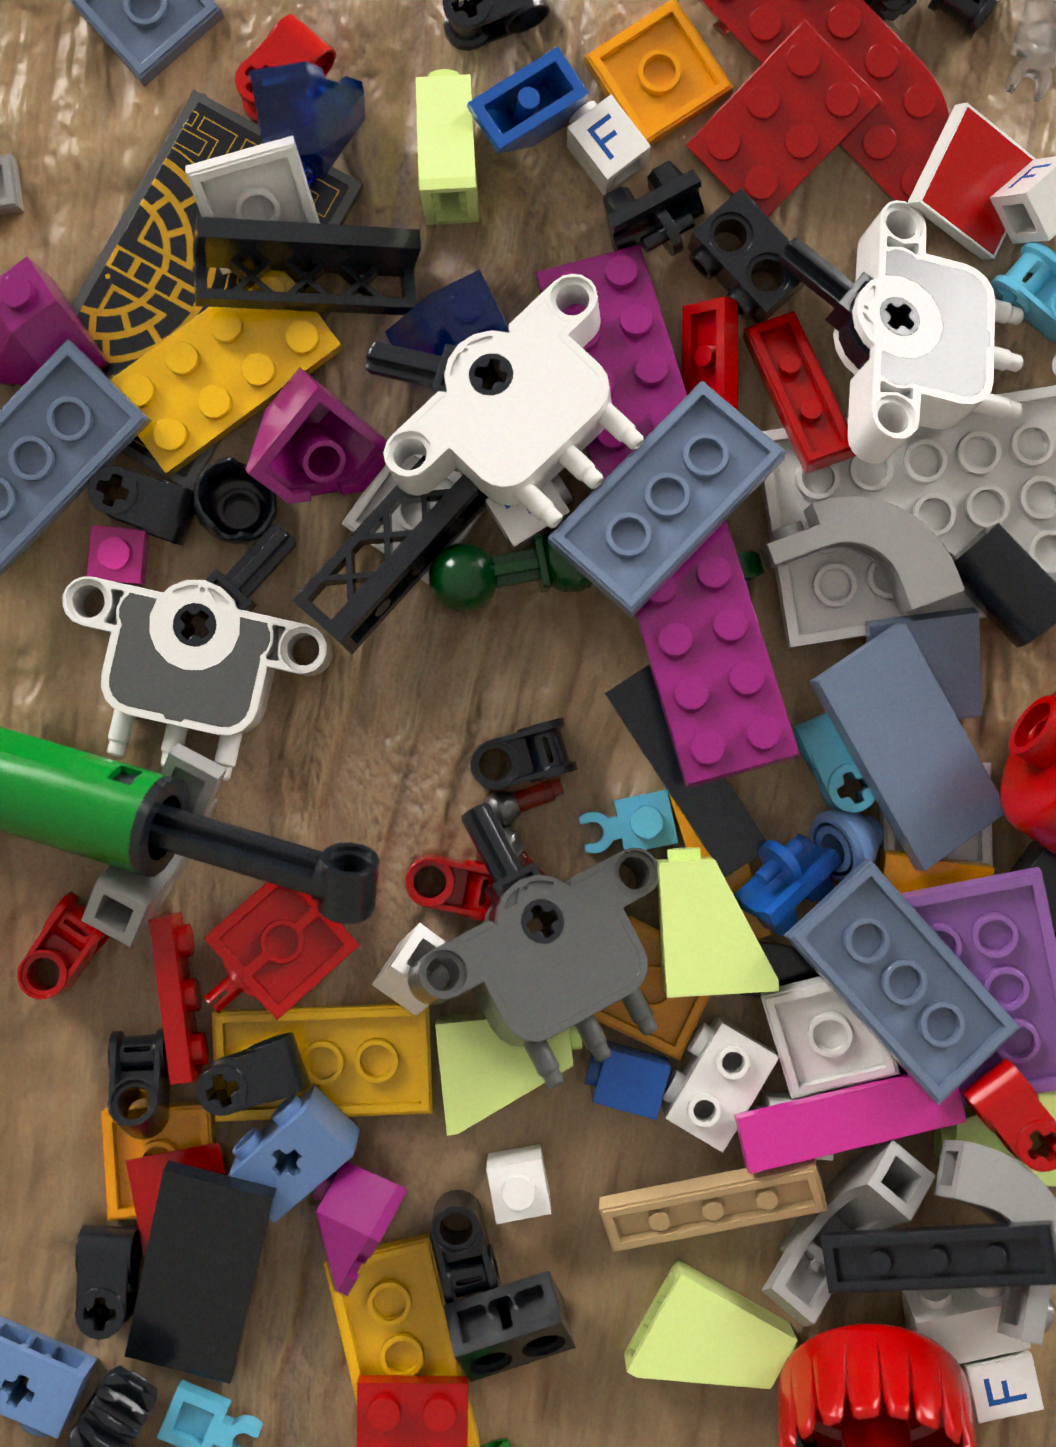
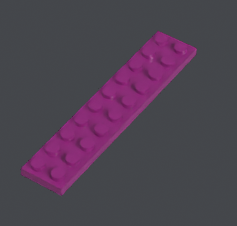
M636 245L536 272L540 294L555 280L569 274L583 275L591 280L596 287L601 323L599 331L583 349L606 372L612 405L635 425V429L645 439L687 396L641 246ZM573 304L566 307L562 312L573 316L582 313L587 307ZM605 428L586 446L588 458L603 475V481L633 451L623 442H619ZM725 520L635 614L686 789L797 759L799 755L730 530Z

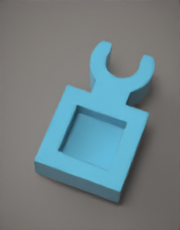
M666 789L613 800L616 816L606 817L600 812L590 811L578 817L580 824L596 822L603 829V835L599 841L584 844L585 852L588 853L602 852L611 845L613 840L621 839L623 850L633 847L647 850L678 843L670 800Z
M182 1379L177 1387L157 1439L177 1447H213V1445L218 1447H245L238 1443L236 1436L245 1433L251 1437L258 1438L263 1423L252 1415H240L236 1418L226 1415L232 1402L231 1399Z

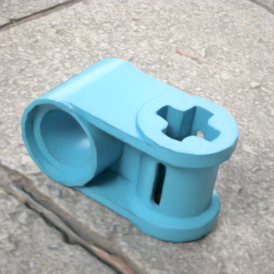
M1040 242L1025 243L1020 251L1021 257L1005 275L996 276L991 281V286L998 300L1022 308L1024 319L1043 334L1046 339L1056 343V254ZM1028 273H1031L1032 277L1024 283L1022 281Z
M827 712L793 726V732L799 749L808 767L813 772L823 799L832 809H840L850 813L864 811L870 807L875 798ZM844 774L849 780L858 779L861 783L862 788L855 792L857 801L854 803L850 797L840 798L837 793V788L844 785L842 777Z

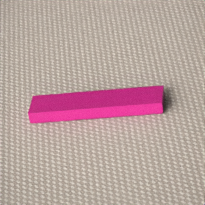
M908 1073L734 1114L745 1166L749 1174L967 1122L959 1087L938 1105L925 1094Z

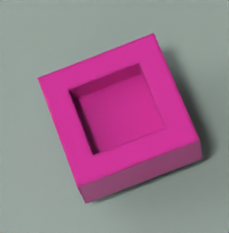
M91 525L86 577H96L123 584L145 586L150 535L145 531L137 529Z

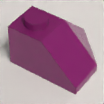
M25 257L0 276V384L15 386L16 384L24 385L67 340L73 342L100 370L109 364L108 360L51 276L28 257Z
M299 367L265 409L246 471L289 504L311 501V496L340 492L342 495L364 492L386 465L384 449L388 440L337 396Z
M349 1162L344 1163L337 1172L335 1171L317 1186L311 1196L320 1202L314 1212L334 1291L342 1296H348L359 1277L357 1272L361 1264L365 1265L368 1258H371L407 1192V1189Z

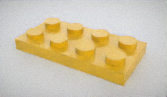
M269 271L260 279L270 289L278 292H288L296 285L295 281L284 271ZM208 307L110 380L152 420L138 434V437L163 471L171 477L269 405L299 367L306 373L311 374L341 352L343 347L318 312Z

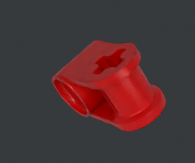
M289 14L278 21L267 38L236 70L235 84L238 94L242 98L244 111L250 120L258 125L271 126L284 120L299 101L311 89L323 81L336 59L335 50L294 14ZM250 74H251V77H252V80H251V81H250L249 78H248V76H249ZM275 101H276L277 104H278V107H277V108L275 107V104H274Z
M425 854L416 858L410 864L405 877V888L409 897L416 904L423 907L453 912L462 917L485 921V914L491 903L486 893L484 901L479 902L483 881L485 879L488 880L486 888L494 882L483 861L460 860L436 854ZM425 866L439 868L446 877L444 888L435 894L421 892L414 882L416 872Z
M72 891L67 893L51 912L43 926L42 932L21 960L17 969V981L21 990L27 996L34 999H49L70 990L76 984V981L89 962L98 954L110 937L81 921L86 907L78 903L79 896ZM44 958L53 960L59 968L60 977L54 987L44 984L38 975L39 964Z
M1004 1058L962 1091L961 1095L981 1121L996 1134L1011 1154L1032 1170L1050 1172L1056 1169V1121L1040 1102L1039 1096L1026 1078L1007 1058ZM1038 1131L1037 1137L1041 1145L1033 1150V1143L1029 1136L1033 1132Z

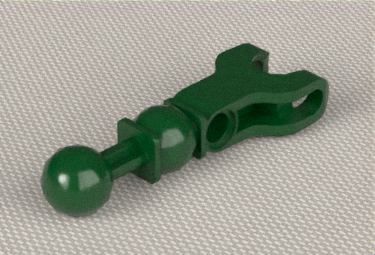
M559 526L552 528L543 538L541 534H534L531 540L532 549L490 556L484 549L471 543H456L444 548L436 555L429 569V586L433 596L444 607L455 612H471L483 607L493 597L496 588L538 581L541 593L548 592L550 586L562 592H579L591 587L593 583L548 544V537ZM754 551L736 552L745 582L751 581L764 573L761 557L758 553Z

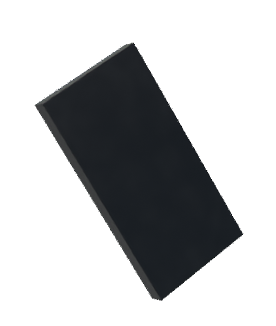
M168 1160L162 1173L125 1357L228 1384L231 1383L277 1188Z

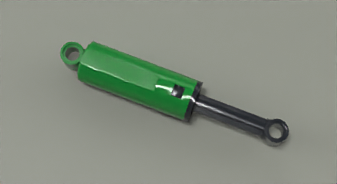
M0 727V831L144 876L155 877L167 867L174 855L177 854L311 895L312 900L317 901L319 912L333 922L354 924L365 921L373 915L376 905L380 860L378 854L372 848L363 844L346 842L337 843L329 846L324 851H319L188 812V788L181 779Z

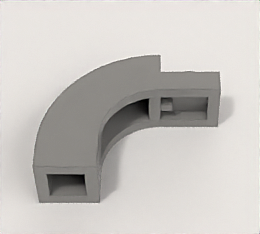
M842 496L814 502L803 511L809 525L808 529L804 530L802 521L770 532L773 542L766 544L760 550L767 571L827 549L840 548L858 552L872 560L883 572L900 615L965 591L954 561L938 536L912 513L894 504L874 498Z
M178 743L169 752L161 774L184 781L189 793L188 812L211 818L218 799L215 797L227 769ZM175 854L167 867L155 877L144 876L110 865L97 879L81 921L131 947L149 924V919L155 916L190 858Z
M944 1139L933 1193L934 1196L970 1205L983 1212L993 1223L1053 1220L1056 1236V1199L1047 1186L1029 1168L1015 1158L990 1147L963 1140ZM1056 1285L1005 1287L997 1333L1042 1345L1044 1333L1049 1330L1053 1321L1054 1305L1051 1300L1052 1287H1056Z
M894 1140L880 1144L865 1152L843 1169L824 1188L828 1211L800 1216L778 1248L783 1252V1255L761 1291L803 1327L815 1325L832 1295L828 1292L820 1236L825 1232L888 1229L892 1226L911 1221L936 1176Z

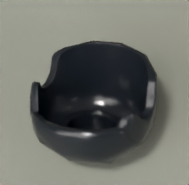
M224 457L204 467L194 483L193 507L200 525L210 535L220 541L232 544H248L250 541H257L268 531L277 517V494L249 475L246 471L247 464L238 462L234 457Z

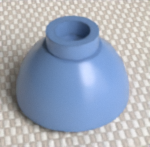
M831 809L817 814L813 819L810 827V841L820 848H832L838 851L842 863L831 873V877L841 882L865 859L875 863L879 846L884 841V832L880 823L871 816L864 817L857 812L850 813L840 809Z

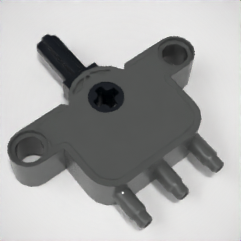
M479 804L466 811L462 815V822L494 882L484 889L491 905L485 914L484 923L432 949L413 963L408 972L409 989L417 1000L428 1005L444 1003L471 989L491 1029L498 1038L511 1046L525 1047L539 1076L543 1077L548 1088L553 1089L564 1083V1078L547 1039L575 1025L586 1048L591 1051L595 1060L601 1062L611 1056L612 1052L594 1014L619 1000H622L633 1023L638 1025L643 1035H649L658 1028L653 1018V1011L640 988L647 975L648 959L646 952L623 907L644 897L655 889L658 883L657 861L646 850L633 847L625 849L563 882L556 877L541 875L535 862L523 868L490 804ZM620 865H625L633 871L636 878L634 889L625 886L619 876ZM539 918L543 928L531 933L527 923ZM429 963H439L447 969L450 976V984L446 991L437 990L428 982L426 972Z

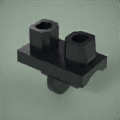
M667 161L652 169L647 176L648 188L651 192L635 199L629 188L622 186L604 195L603 204L612 247L615 251L640 245L646 252H649L662 244L671 256L684 251L680 235L695 227L693 219L705 214L699 193V188L702 187L701 180L693 169L683 174L671 161Z

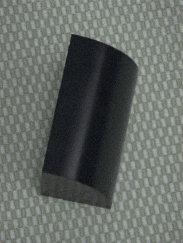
M999 522L979 532L952 558L965 589L963 592L1017 648L1035 640L1056 624V582Z

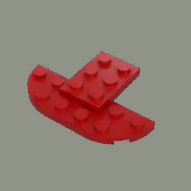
M698 0L761 65L686 144L687 149L732 195L742 188L769 217L839 146L891 201L908 202L949 118V112L942 91L930 70L864 0Z

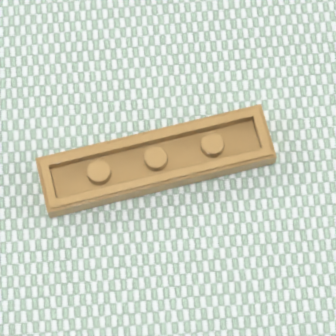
M815 1158L749 1174L747 1169L743 1168L599 1197V1211L613 1252L828 1211L827 1199Z

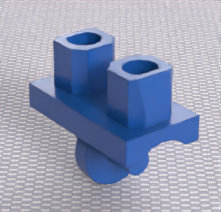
M801 834L792 838L785 846L771 839L765 841L758 849L759 858L763 866L734 894L742 910L757 917L764 928L780 936H784L798 922L795 907L804 899L811 902L820 901L835 888L831 873L842 863L838 851L832 848H820Z

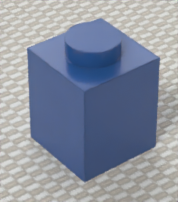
M607 1040L606 1042L612 1052L611 1056L598 1062L591 1053L584 1077V1084L592 1086L590 1091L592 1102L657 1120L671 1070L668 1058Z

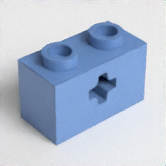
M315 1085L300 1098L296 1095L286 1098L272 1114L271 1119L273 1121L261 1132L256 1128L251 1129L239 1140L232 1150L236 1157L228 1176L277 1188L270 1220L273 1223L278 1221L354 1156L360 1128Z
M0 1316V1415L19 1422L21 1428L32 1435L39 1437L51 1436L58 1439L75 1413L98 1358ZM24 1377L29 1379L27 1386L23 1384Z

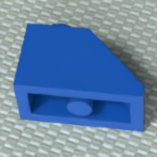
M557 46L469 101L466 107L499 154L533 147L570 124V118L583 106L589 92Z

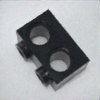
M742 188L692 232L688 249L691 252L689 258L693 266L706 279L711 280L715 277L727 290L728 294L726 297L736 300L738 303V315L745 320L751 317L757 324L766 321L805 285L782 267L777 260L779 254L790 240ZM723 232L732 233L738 237L742 248L733 252L724 251L716 244L714 237ZM761 271L770 273L775 277L778 289L772 292L759 290L753 284L751 275Z
M550 1271L444 1305L454 1357L471 1382L576 1348L563 1297Z

